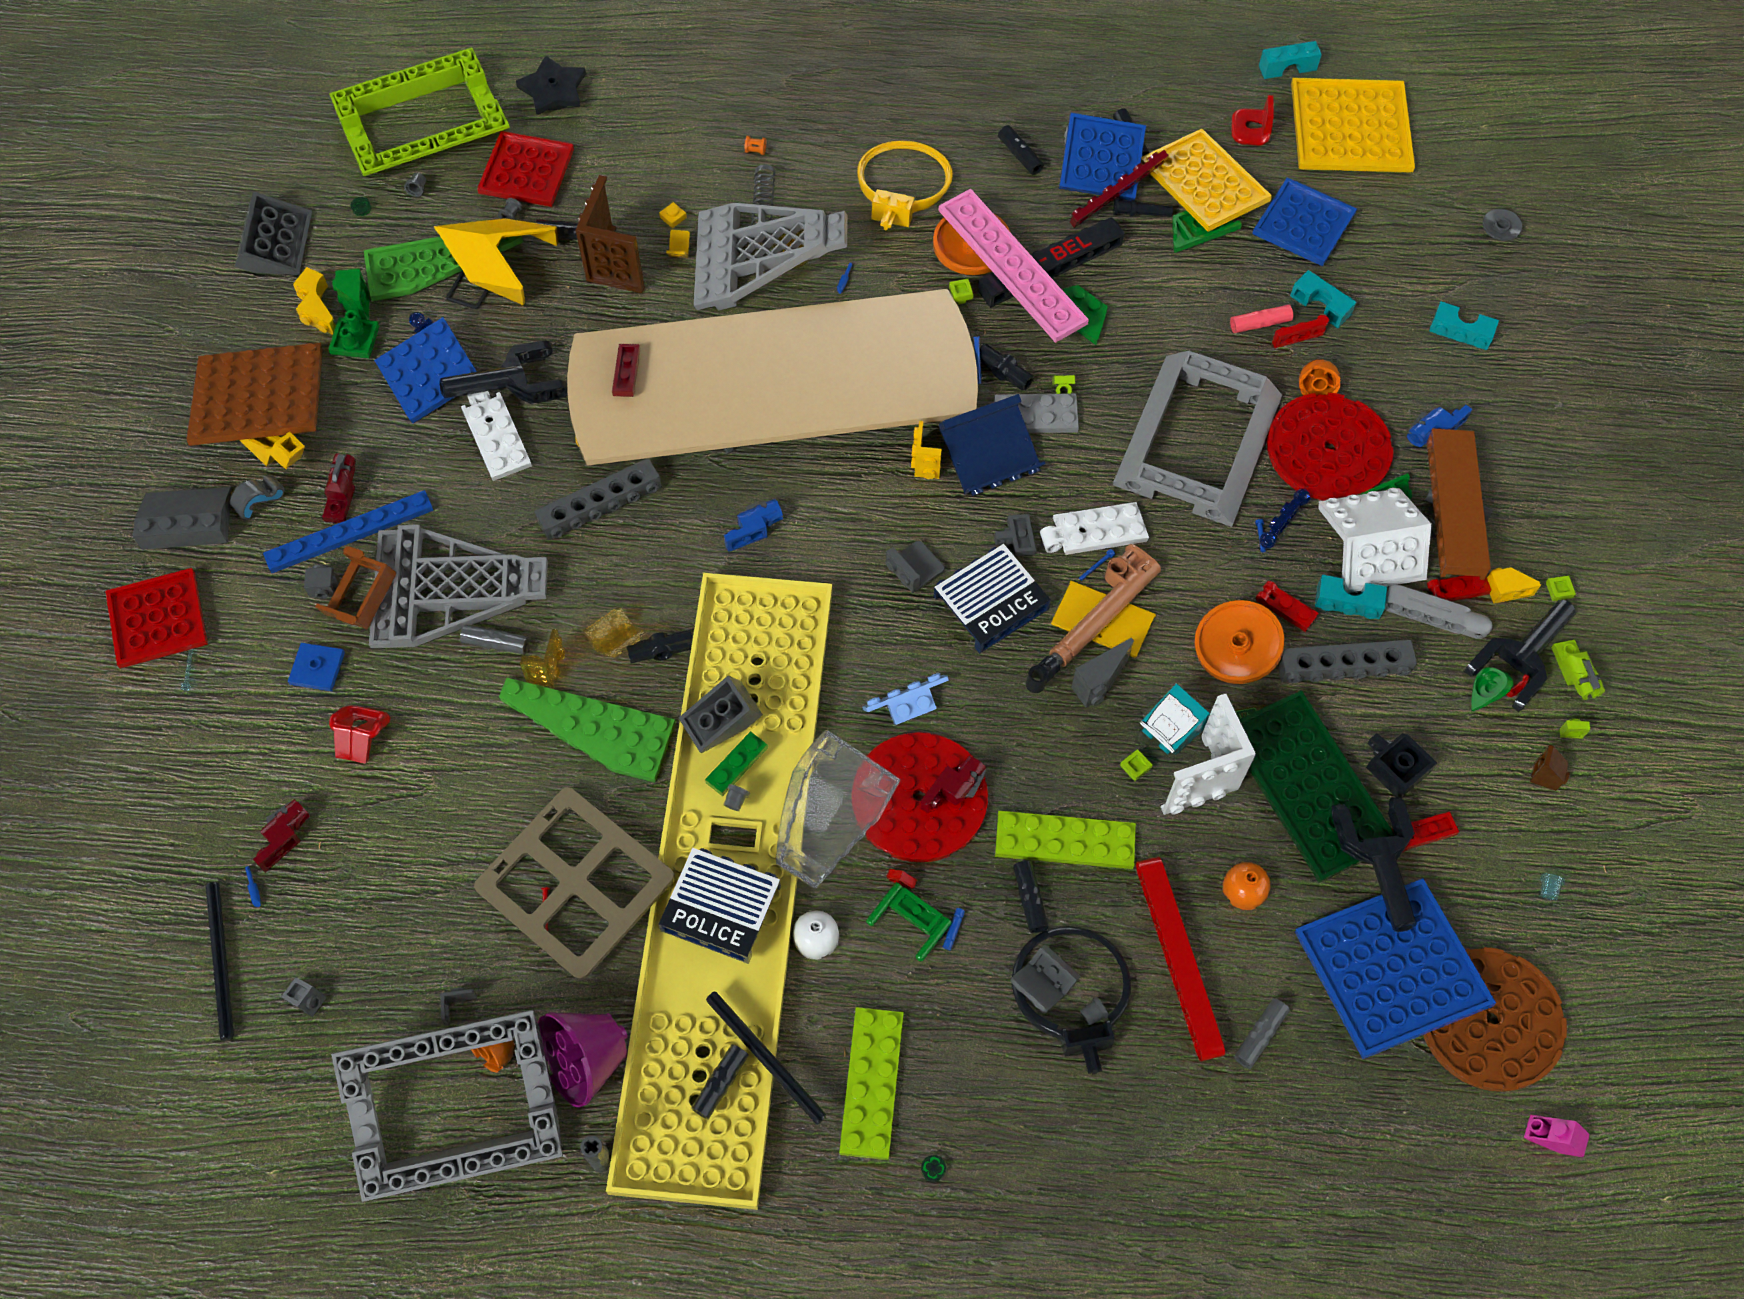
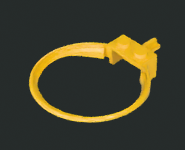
M891 141L879 144L862 156L857 169L860 188L863 194L872 202L871 220L880 221V226H883L884 230L891 228L892 224L909 227L913 213L927 209L937 203L949 189L953 177L951 165L942 153L928 145L914 141ZM892 149H912L926 153L936 159L943 167L946 178L943 188L937 194L926 199L914 201L915 197L879 189L874 192L865 181L864 170L867 163L879 153Z

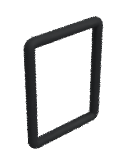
M461 271L448 292L446 299L466 307L478 309L489 290H484L476 305L451 298L464 275V272Z

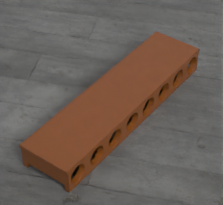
M1432 428L1427 440L1440 577L1451 574L1480 576V580H1485L1491 566L1474 431Z

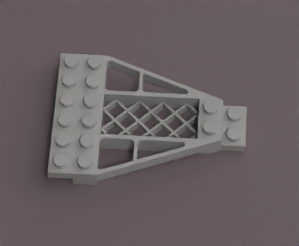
M730 203L700 211L698 216L694 307L696 310L713 306L718 310L735 307L739 299L800 263L821 257L830 251L846 248L848 215L845 211L826 215L823 210ZM740 212L758 213V223L740 228ZM766 214L787 216L765 222ZM801 229H804V231L799 235V237L796 236V234ZM785 233V237L779 241L778 238ZM765 238H768V240L761 246L760 243ZM793 238L795 241L788 247L787 244ZM749 242V246L743 250L744 245ZM774 243L777 244L772 251L768 250ZM756 247L759 249L753 256L750 255ZM756 273V279L737 289L738 277Z
M398 525V530L378 531L376 561L387 564L397 574L371 622L369 646L370 648L416 647L460 630L464 625L470 626L525 605L526 600L546 599L547 557L524 558L517 555H505L423 529L420 525ZM428 538L450 545L449 557L421 558L423 539ZM455 549H463L482 556L455 557ZM497 567L499 570L492 577L486 572L490 568ZM469 568H476L478 570L471 577L464 573ZM447 569H454L456 571L449 578L443 574ZM425 570L434 571L427 579L421 575ZM484 575L488 580L479 586L475 581ZM440 576L444 582L436 588L431 583ZM462 576L466 581L457 587L453 582ZM501 576H502V585H500V584L496 581V580H498ZM494 584L498 590L490 596L485 590ZM450 585L455 591L446 597L441 592ZM470 585L474 586L477 590L470 596L463 592ZM428 586L433 592L424 598L420 592ZM480 594H483V595L485 596V597L477 598ZM437 596H440L442 599H434V598L437 597ZM487 609L451 623L453 611ZM446 611L445 626L416 636L417 614L419 612Z

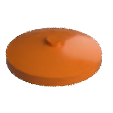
M994 214L1000 220V222L1009 230L1007 224L999 216ZM945 217L941 219L935 228L933 236V248L939 261L950 270L960 274L981 275L992 272Z
M1245 600L1229 601L1210 610L1200 621L1195 633L1196 654L1202 667L1213 677L1232 684L1251 683L1268 675L1281 660L1284 651L1283 629L1277 617L1266 607Z

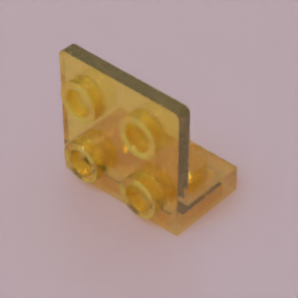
M619 606L583 630L595 651L608 658L617 657L623 652V648L636 644L641 640V636L645 634L643 629L631 624Z
M552 629L544 659L535 655L521 657L520 666L527 683L553 687L554 681L558 680L560 674V667L558 666L560 660L564 659L565 647L562 646V638L559 636L557 629Z

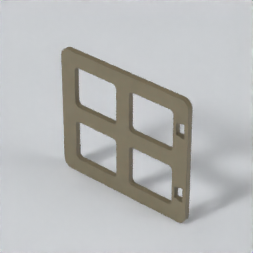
M567 787L563 788L482 873L475 881L474 888L479 895L573 977L583 980L593 972L673 883L675 875L667 865L579 793ZM555 808L558 812L549 821L546 820L545 816ZM568 809L573 810L603 835L602 839L576 867L568 865L540 841L541 837ZM615 849L623 851L652 875L651 880L625 908L618 907L588 881L589 877ZM525 855L531 856L560 881L556 889L532 914H527L497 887L498 883ZM505 861L508 865L499 874L496 873L497 867ZM574 895L578 896L609 923L603 933L581 956H576L545 929V925Z

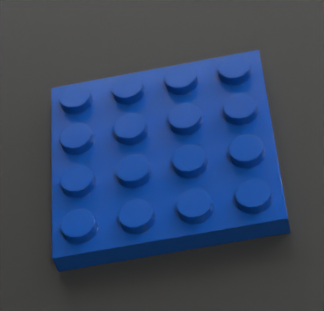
M1071 113L1059 189L1102 195V191L1106 187L1116 185L1118 179L1124 174L1130 175L1133 169L1141 163L1146 125ZM1138 182L1117 198L1130 201L1131 199H1136Z
M1287 177L1255 226L1252 234L1323 266L1354 217L1357 208Z
M443 317L374 360L412 423L454 398H444L442 396L439 386L440 378L477 372Z

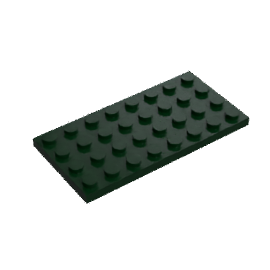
M1302 690L1239 719L1256 753L1249 771L1319 883L1363 862L1354 859L1342 851L1332 819V805L1344 804L1349 809L1359 842L1365 839L1395 836Z

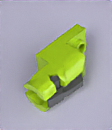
M1575 640L1553 644L1551 647L1567 685H1575L1578 694L1582 696L1583 700H1587L1590 694L1594 699L1605 692L1600 676L1594 668L1587 651L1580 653Z

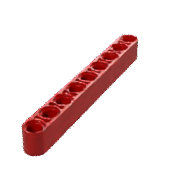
M1159 856L1137 861L1136 870L1197 1057L1201 1062L1225 1056L1224 1044L1163 862Z

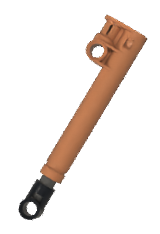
M1128 544L1125 548L1126 552L1122 556L1120 555L1109 561L1105 572V580L1114 588L1050 650V656H1046L1038 665L1030 668L1025 684L1030 692H1042L1045 685L1060 671L1061 666L1065 667L1161 572V567L1154 558L1138 546Z

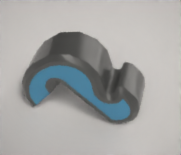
M265 475L261 482L255 479L247 480L235 488L231 496L230 505L242 519L250 520L253 504L279 500L283 496L285 488L273 475Z

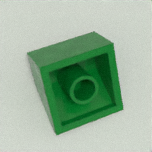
M361 270L335 271V279L332 280L334 291L338 292L339 303L343 304L346 312L348 310H355L359 319L369 320L370 293Z

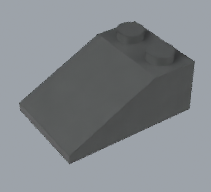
M1132 638L1076 668L1071 688L1086 708L1092 704L1096 706L1104 700L1106 694L1128 662L1134 642Z
M727 676L683 713L679 720L699 752L703 753L744 731L763 714L743 683L731 676Z

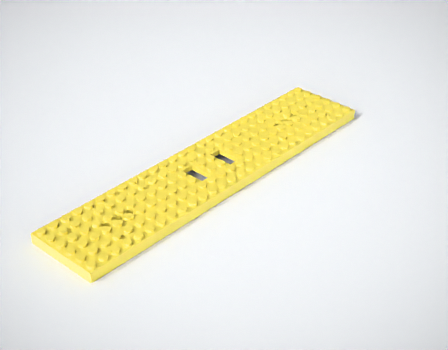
M703 573L681 715L727 676L740 680L750 696L758 699L756 705L763 715L744 731L703 753L699 752L682 723L680 722L658 857L659 860L673 871L675 879L650 908L606 1187L608 1195L758 1210L774 1077L707 1003L706 998L716 991L776 1058L830 617L832 584ZM759 657L764 660L761 665L752 664L754 658ZM757 677L761 682L758 685H751L749 680ZM751 731L768 744V749L734 784L750 792L749 797L745 798L738 812L723 805L728 791L722 797L705 783V779ZM712 825L757 829L755 847L711 844ZM692 848L698 850L701 848L707 849L714 856L720 858L721 856L729 857L736 864L742 866L743 864L751 865L758 872L764 874L765 872H770L780 879L781 889L776 890L751 949L752 958L749 964L661 932L660 919ZM731 1044H734L747 1052L749 1056L736 1075L734 1082L728 1088L727 1093L721 1099L709 1120L691 1109L690 1099L692 1096L701 1093L714 1069L718 1066ZM702 1046L710 1049V1054L706 1058H699L696 1054L697 1050ZM702 1070L707 1074L706 1079L700 1083L693 1080L694 1073Z

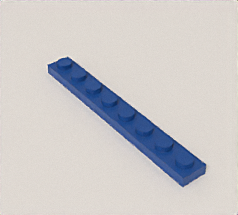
M424 490L263 552V555L272 574L434 510Z

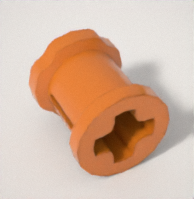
M746 136L745 153L757 152L765 155L766 138L755 139Z

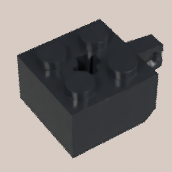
M1376 733L1367 743L1374 750L1373 754L1375 757L1370 760L1366 768L1395 797H1403L1428 776L1437 764L1408 734L1402 733L1391 742L1389 740L1386 741Z

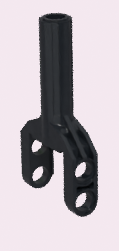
M549 341L513 345L500 368L443 377L439 381L440 391L444 398L508 388L517 398L530 404L564 398L568 395V386L565 381L559 379L527 385L528 381L521 364L542 361L553 353Z
M1558 600L1520 642L1509 638H1492L1469 663L1464 673L1470 677L1476 676L1494 655L1498 653L1499 657L1514 669L1532 678L1513 702L1512 708L1520 712L1547 680L1545 665L1540 659L1539 654L1576 614L1574 606L1566 600Z
M1392 797L1389 800L1388 815L1395 836L1365 839L1362 842L1358 840L1349 809L1344 804L1332 805V819L1341 849L1354 859L1373 865L1392 929L1395 932L1413 929L1417 924L1397 863L1399 856L1415 834L1403 798Z

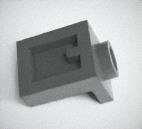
M295 977L281 998L313 1017L325 1001L326 996L313 986Z

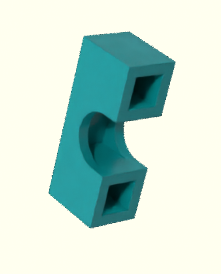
M1316 41L1263 49L1259 68L1264 79L1281 77L1285 68L1292 64H1296L1299 73L1317 71L1322 54Z
M1309 270L1294 284L1290 297L1305 307L1312 301L1323 302L1326 305L1323 315H1326L1329 318V323L1336 328H1339L1352 315L1357 303L1350 296L1345 295Z
M1440 301L1429 331L1487 350L1493 340L1499 320L1479 314L1476 322L1465 323L1458 316L1460 307Z
M1327 575L1321 576L1317 585L1315 607L1325 611L1343 612L1346 615H1360L1367 619H1380L1385 610L1386 586L1365 583L1360 595L1353 596L1344 590L1343 578Z

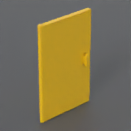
M1071 580L1051 625L1070 632L1107 594ZM1129 603L1091 641L1112 649L1132 638L1134 642L1130 656L1136 658L1156 614Z

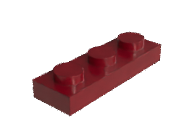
M619 344L612 387L613 396L634 397L640 355L639 344Z

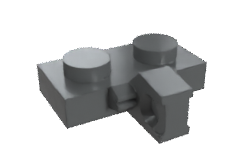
M1029 514L1008 516V528H1004V531L995 532V545L1007 544V547L1013 548L1014 556L1035 555L1036 547Z

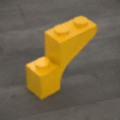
M306 267L293 283L297 296L302 299L296 308L299 319L305 325H312L323 333L328 332L333 335L336 327L333 322L334 319L321 300L324 291L328 287L322 273Z
M288 432L283 437L271 436L239 440L266 466L276 460L285 469L302 457L305 448L291 432Z

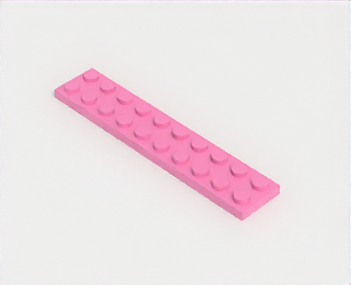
M972 189L939 205V212L1055 343L1088 325L1089 319Z

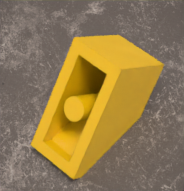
M1511 567L1493 569L1487 577L1492 590L1490 596L1494 604L1534 596L1541 586L1539 581Z

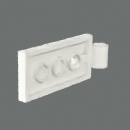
M488 391L467 394L471 406L466 408L463 405L461 408L492 481L532 467L501 393H496L497 397L494 398L490 397ZM489 417L493 418V421L490 423L486 422V419Z
M1136 502L1053 515L1056 527L1047 526L1040 531L1046 552H1056L1063 546L1065 555L1143 543L1149 539ZM1079 528L1085 529L1086 532H1080Z

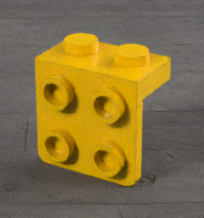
M919 420V427H914V443L911 455V468H915L914 477L939 479L942 449L922 447L924 421Z

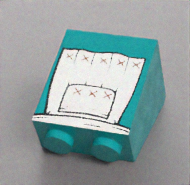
M1176 683L1140 724L1144 727L1142 732L1151 740L1155 737L1161 742L1158 746L1166 754L1172 752L1174 755H1177L1204 730L1210 713Z

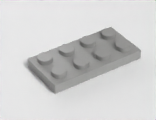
M1017 394L995 395L994 402ZM1019 394L1022 402L1018 404L1028 433L1078 432L1076 394Z

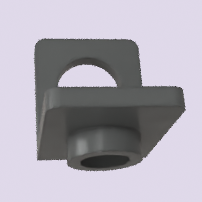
M454 988L451 989V992L440 993L441 1020L445 1026H450L449 1003L477 999V994L473 989Z

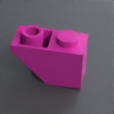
M1530 1115L1524 1138L1560 1154L1584 1157L1590 1134L1577 1121Z

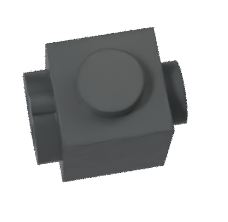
M318 564L312 568L305 569L304 589L308 596L320 599L332 597L340 583L339 576L334 573L333 568Z

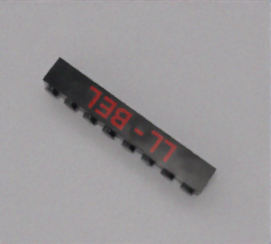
M1110 217L1100 220L1097 224L1089 228L1086 227L1074 235H1069L1057 243H1052L1040 251H1035L1031 256L1051 278H1054L1121 246L1124 231ZM994 273L986 274L979 279L978 292L990 308L1014 297Z

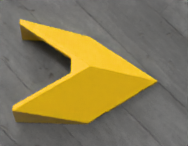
M503 218L434 226V229L440 235L470 283L521 305L525 304L523 286L497 248L501 239L532 235L555 246L558 245L556 226Z

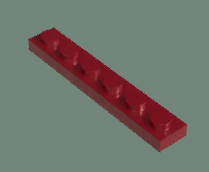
M1165 150L1159 154L1158 152L1153 153L1148 158V162L1138 164L1130 175L1124 174L1118 179L1116 185H1109L1102 191V195L1092 197L1084 208H1077L1072 213L1071 225L1074 228L1164 164L1169 155Z

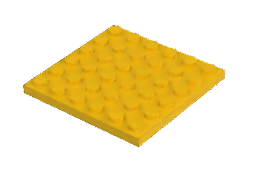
M1292 78L1291 88L1299 169L1413 173L1415 163L1404 81Z

